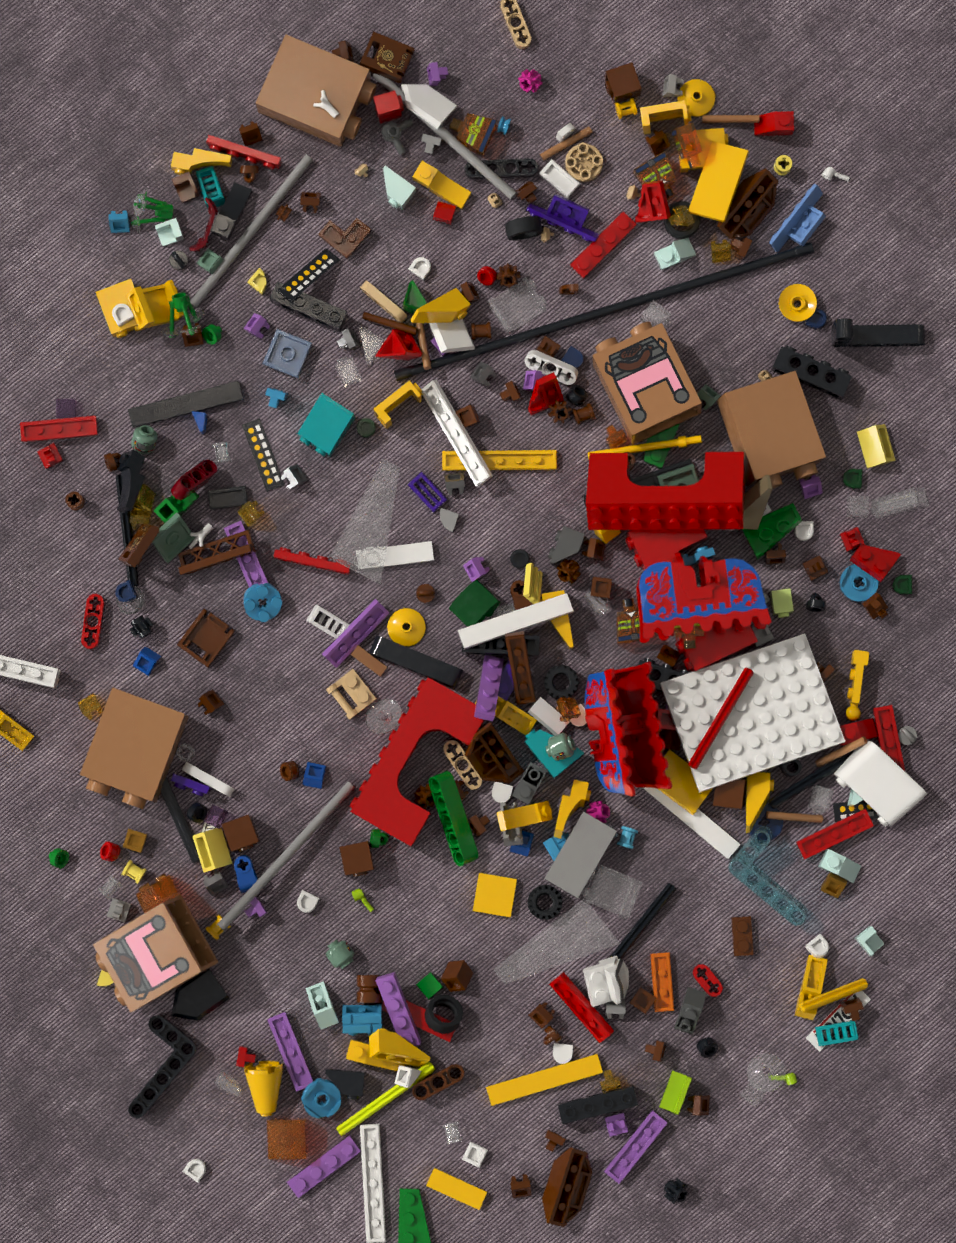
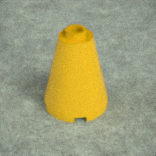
M259 1061L258 1065L253 1066V1063H249L244 1066V1072L256 1112L264 1117L271 1116L277 1107L283 1064L279 1065L278 1061Z

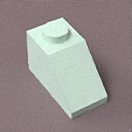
M385 165L383 172L387 199H389L388 203L396 209L400 207L403 210L416 193V187Z
M826 849L818 867L854 883L861 865L830 849Z
M324 981L306 988L320 1029L322 1030L339 1023Z

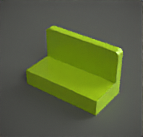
M672 1070L659 1107L679 1115L692 1078Z

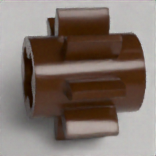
M509 263L503 267L500 266V273H497L500 285H505L509 288L514 284L518 285V278H521L520 272L517 271V266L509 265Z
M555 400L553 406L549 405L551 412L548 413V416H554V423L560 420L564 424L566 418H571L568 415V411H571L572 408L565 407L566 401H563L561 404ZM557 409H558V410H561V409H562V410H563V413H562V414H560V413L557 414L556 411H557Z
M565 559L556 568L559 570L558 577L563 582L570 581L572 584L581 575L579 572L580 566L574 560L568 562Z
M426 784V787L420 785L414 793L416 797L415 802L424 809L427 808V805L433 807L435 802L429 784Z

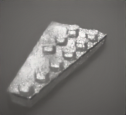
M385 459L380 463L330 555V559L380 585L400 467Z
M584 898L493 970L504 984H508L619 945L620 943Z

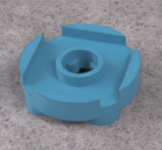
M855 564L847 567L842 572L839 581L841 592L846 598L854 602H863L876 593L879 584L877 579ZM860 577L864 586L857 588L854 579L858 580Z
M269 583L254 584L244 594L243 604L245 611L254 620L267 622L269 619L274 618L281 609L282 600L280 593L275 586ZM266 598L267 604L259 606L258 600Z
M317 1078L305 1088L301 1097L306 1112L314 1118L330 1117L337 1112L341 1105L339 1089L332 1081ZM325 1095L326 1101L318 1103V1097Z

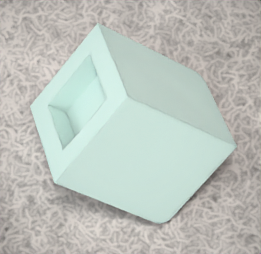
M176 218L155 225L162 246L184 240Z
M868 926L855 937L856 941L869 956H873L874 952L884 945V942L879 938L872 926Z

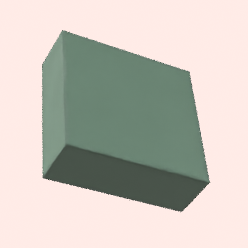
M207 249L197 264L210 274H213L223 259L210 249Z

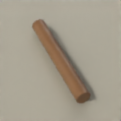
M703 115L702 121L703 123H760V115Z
M588 126L541 153L540 157L544 161L590 135L592 133L591 128Z
M416 323L423 367L425 370L431 369L424 324Z
M862 737L815 761L817 767H821L867 744V739Z
M766 812V819L823 822L822 815Z

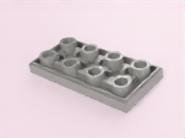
M583 811L544 879L578 898L617 831Z

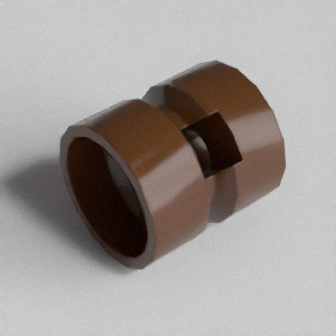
M357 975V986L359 987L357 1003H381V993L376 983V978L382 975Z

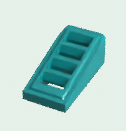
M214 166L196 171L204 200L206 197L212 199L216 207L224 205L225 198ZM211 174H212V176H213V177H210V178H207V179L202 180L203 177H206V176H208V175H211ZM215 182L214 184L208 185L206 187L204 186L206 184ZM217 189V191L207 194V192Z
M852 1020L815 1027L818 1046L858 1040L856 1024ZM846 1026L850 1028V1037L847 1035ZM838 1027L842 1029L843 1038L839 1036ZM831 1028H833L835 1035V1039L833 1040L830 1032ZM826 1029L828 1041H824L822 1030Z

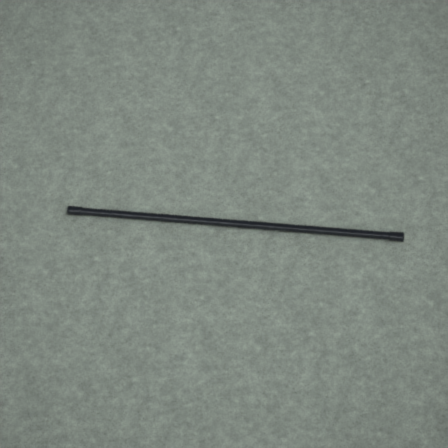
M809 242L804 246L799 245L790 250L475 346L474 350L459 351L430 360L431 369L425 370L423 363L394 370L396 380L401 381L423 372L789 259L814 253L812 243Z

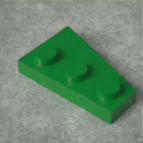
M794 503L762 516L758 530L742 529L758 560L766 551L771 549L800 524L802 520Z

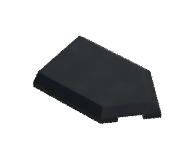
M207 969L176 989L171 1016L199 1021L230 998L212 971Z

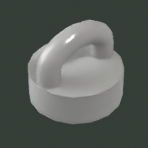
M910 726L900 728L898 731L900 743L903 745L913 744L917 739L916 730Z

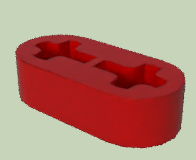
M696 965L692 971L695 980L709 996L716 997L720 995L723 990L721 982L706 965ZM698 968L706 969L705 975L708 978L707 980L702 976L697 977ZM709 980L714 985L718 984L717 993L714 991L709 992L710 986L707 983Z

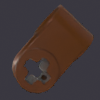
M521 580L513 582L510 588L515 611L533 605L523 596L524 590H522L520 595L513 590L517 584L520 587H524V582Z

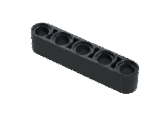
M377 635L369 652L376 657L453 688H457L463 670Z

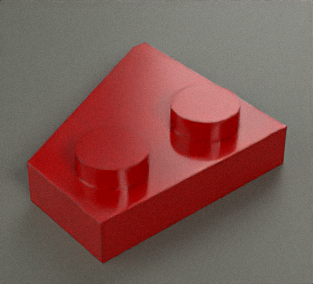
M663 180L645 182L642 185L641 198L638 203L639 211L635 217V223L663 220L671 217Z
M554 372L536 380L528 406L531 416L549 408V405L553 406L555 400L559 403L564 401Z
M861 544L850 561L882 582L901 554Z

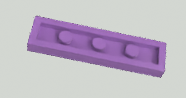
M242 521L224 528L227 537L246 531ZM246 535L240 537L236 545L240 547L247 545ZM256 553L237 558L249 587L257 583L258 585L268 583Z
M375 599L322 655L337 668L357 645L382 622L389 612Z
M489 655L484 657L474 714L476 718L492 722L494 720L504 659Z
M395 972L377 977L376 983L395 1032L414 1046L420 1045L422 1041Z
M283 1012L267 1020L297 1092L313 1082V1078L287 1014Z
M652 1110L604 1172L620 1184L666 1126L667 1122Z
M349 1135L287 1181V1183L299 1198L360 1153L361 1150Z

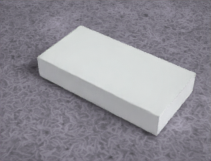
M552 159L539 173L542 178L567 199L580 186L578 181Z
M541 697L528 711L531 716L554 735L560 734L570 722Z

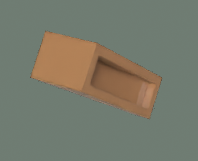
M359 645L351 654L352 657L380 677L387 669V666Z

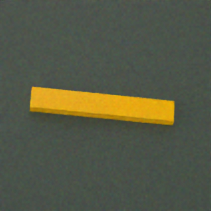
M557 450L479 451L489 470H557ZM442 451V471H467L456 451Z
M594 1054L490 1085L486 1089L491 1106L597 1075L603 1073L598 1054Z

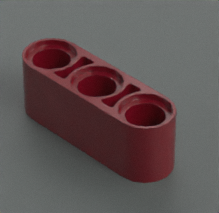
M206 459L183 474L171 488L172 495L179 500L190 496L207 484L217 472L216 464Z

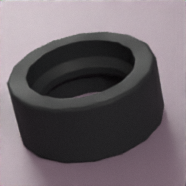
M681 201L672 204L669 207L671 217L678 210L688 211L691 203ZM692 214L693 225L686 231L676 230L671 223V217L664 219V226L666 231L674 238H689L697 232L700 225V216Z
M538 216L521 217L505 224L507 239L509 240L528 239L538 236L543 232L541 220Z
M435 996L426 1008L424 1014L425 1021L435 1032L441 1034L451 1033L456 1030L462 1020L463 1008L460 1002L452 996ZM437 1006H445L454 1013L455 1018L452 1022H442L435 1017L433 1009Z

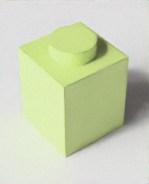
M791 589L770 592L773 615H778V618L789 617V613L794 611Z

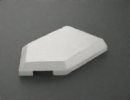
M428 84L401 85L406 99V108L436 129L457 108L455 103Z
M457 319L451 323H429L441 353L475 349L463 319Z

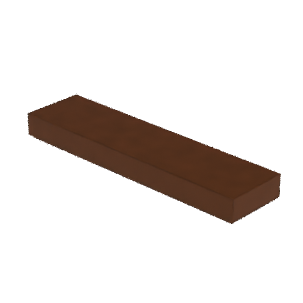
M524 631L505 634L517 705L536 702Z

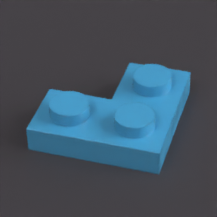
M707 546L696 549L695 554L692 556L684 554L681 557L683 558L684 566H690L699 563L700 556H705L707 559L713 558L715 552L713 547L708 549Z

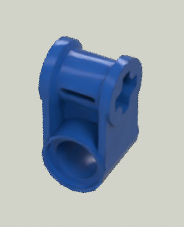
M241 855L235 860L234 868L240 892L243 894L253 886L258 877L251 858ZM241 859H243L244 862H248V865H246V869H243V867L238 866V864L241 862Z

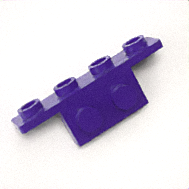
M557 194L554 195L548 210L532 203L527 207L530 215L542 217L553 226L559 225L564 227V230L568 233H577L588 242H595L599 236L598 233L582 227L590 209Z

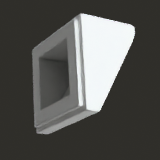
M399 1065L394 1084L410 1088L420 1075L421 1070Z

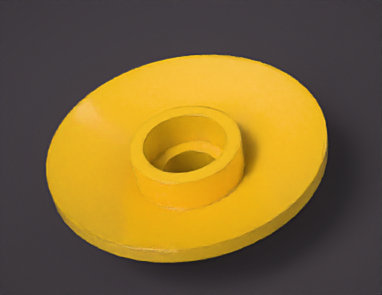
M693 79L684 83L679 89L683 93L677 97V100H685L686 106L690 105L691 116H703L713 108L715 93L707 82ZM695 93H698L700 95V98L695 99L693 95Z
M793 284L786 287L779 297L781 313L785 318L794 322H801L810 318L817 306L814 292L802 284ZM799 301L801 306L795 307L794 302Z
M403 608L394 612L389 618L387 625L390 638L395 643L406 647L417 644L423 638L426 629L425 621L421 614L410 608ZM405 623L410 625L409 630L403 629Z

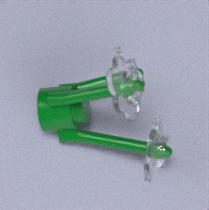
M145 188L144 192L141 191L133 202L135 212L131 224L133 228H136L137 233H140V224L165 222V219L171 220L173 215V205L146 196L148 188ZM146 201L151 202V203H154V204H157V205H156V206L148 205V204H146ZM146 208L155 210V216H158V218L140 220L138 216L142 215Z
M186 293L174 294L171 297L172 300L169 301L170 326L162 328L161 333L168 338H176L185 332L187 335L193 336L201 325L192 327L191 322L195 323L201 320L205 312L202 308L194 310ZM174 308L177 309V312L184 313V319L188 326L187 329L181 330L180 327H174Z

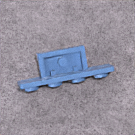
M814 184L807 190L801 202L795 206L791 215L784 220L781 228L772 236L769 243L774 251L779 252L788 239L804 246L825 219V214L813 207L823 194L818 185Z

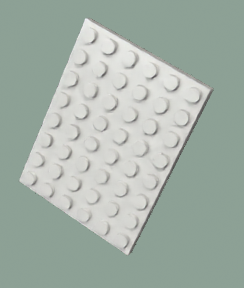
M806 634L660 683L689 763L744 668H749L754 672L697 769L690 767L699 793L845 743Z

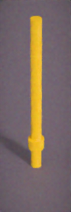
M701 435L692 437L679 436L678 439L588 452V459L590 453H636L677 446L683 448L690 444L702 443Z

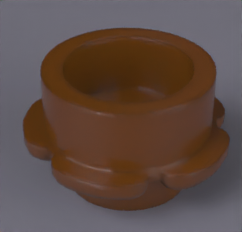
M288 204L280 206L276 213L279 216L277 220L280 219L285 222L292 211Z

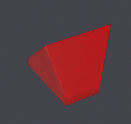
M392 329L375 357L408 361L421 357L422 352L410 333Z

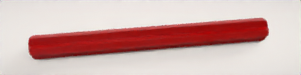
M744 668L690 759L688 765L691 768L697 769L754 674L751 669Z

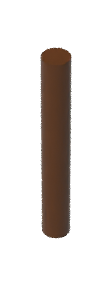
M364 312L362 316L364 320L416 335L418 332L417 327Z

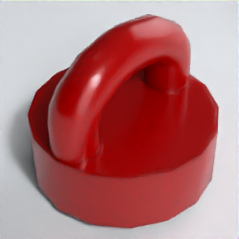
M484 266L477 273V278L481 284L490 286L497 279V272L489 266Z
M109 841L105 842L100 849V857L102 860L109 862L115 861L120 854V846Z

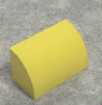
M885 424L875 425L857 432L867 468L896 461Z
M221 827L192 836L204 873L233 864Z

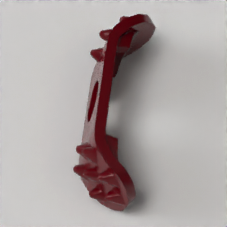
M205 198V201L208 203L210 218L204 237L199 238L195 245L189 247L190 251L196 252L207 247L206 244L208 243L207 240L214 217L218 212L210 198Z

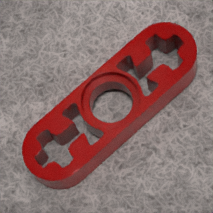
M91 594L86 601L81 643L87 649H95L100 642L105 601L99 594ZM96 597L101 602L100 605L96 606V611H100L99 615L89 613V610L93 611L94 609L91 601H94ZM91 616L98 618V624L95 627L88 625V619ZM86 629L97 630V634L94 632L92 634L95 643H91V646H88V642L85 641L86 638L90 637V632H86Z

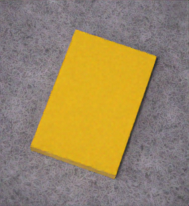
M669 749L664 756L669 766L665 774L671 779L672 789H657L693 815L712 789L699 793L688 763Z

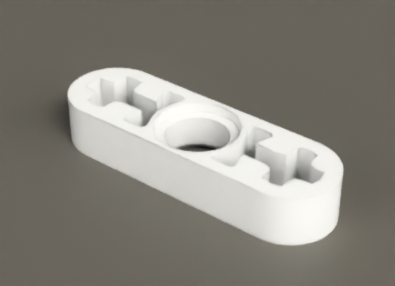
M531 350L525 357V365L529 369L541 371L544 375L554 372L557 380L564 384L571 385L578 377V370L574 366L537 350ZM533 357L536 358L535 363L532 362ZM547 364H554L556 371L548 370ZM568 372L571 373L570 378L567 377Z
M188 762L182 768V771L228 797L234 791V788Z

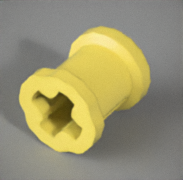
M787 155L779 156L774 164V171L780 176H785L789 173L792 167L791 158ZM781 162H784L785 169H782Z
M129 860L121 875H127L135 880V883L139 884L147 870L133 864L132 860Z

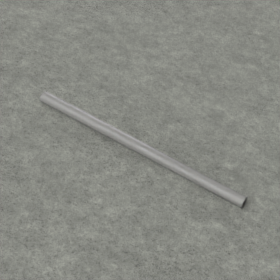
M374 73L373 77L389 92L395 90L396 95L401 96L402 102L406 106V99L402 90L390 79ZM416 115L510 200L516 196L517 192L442 125L436 129Z
M305 155L224 257L215 272L209 276L190 300L192 306L197 308L311 164L313 161L311 157Z
M347 782L220 920L217 925L222 930H225L353 791L355 787L350 782Z

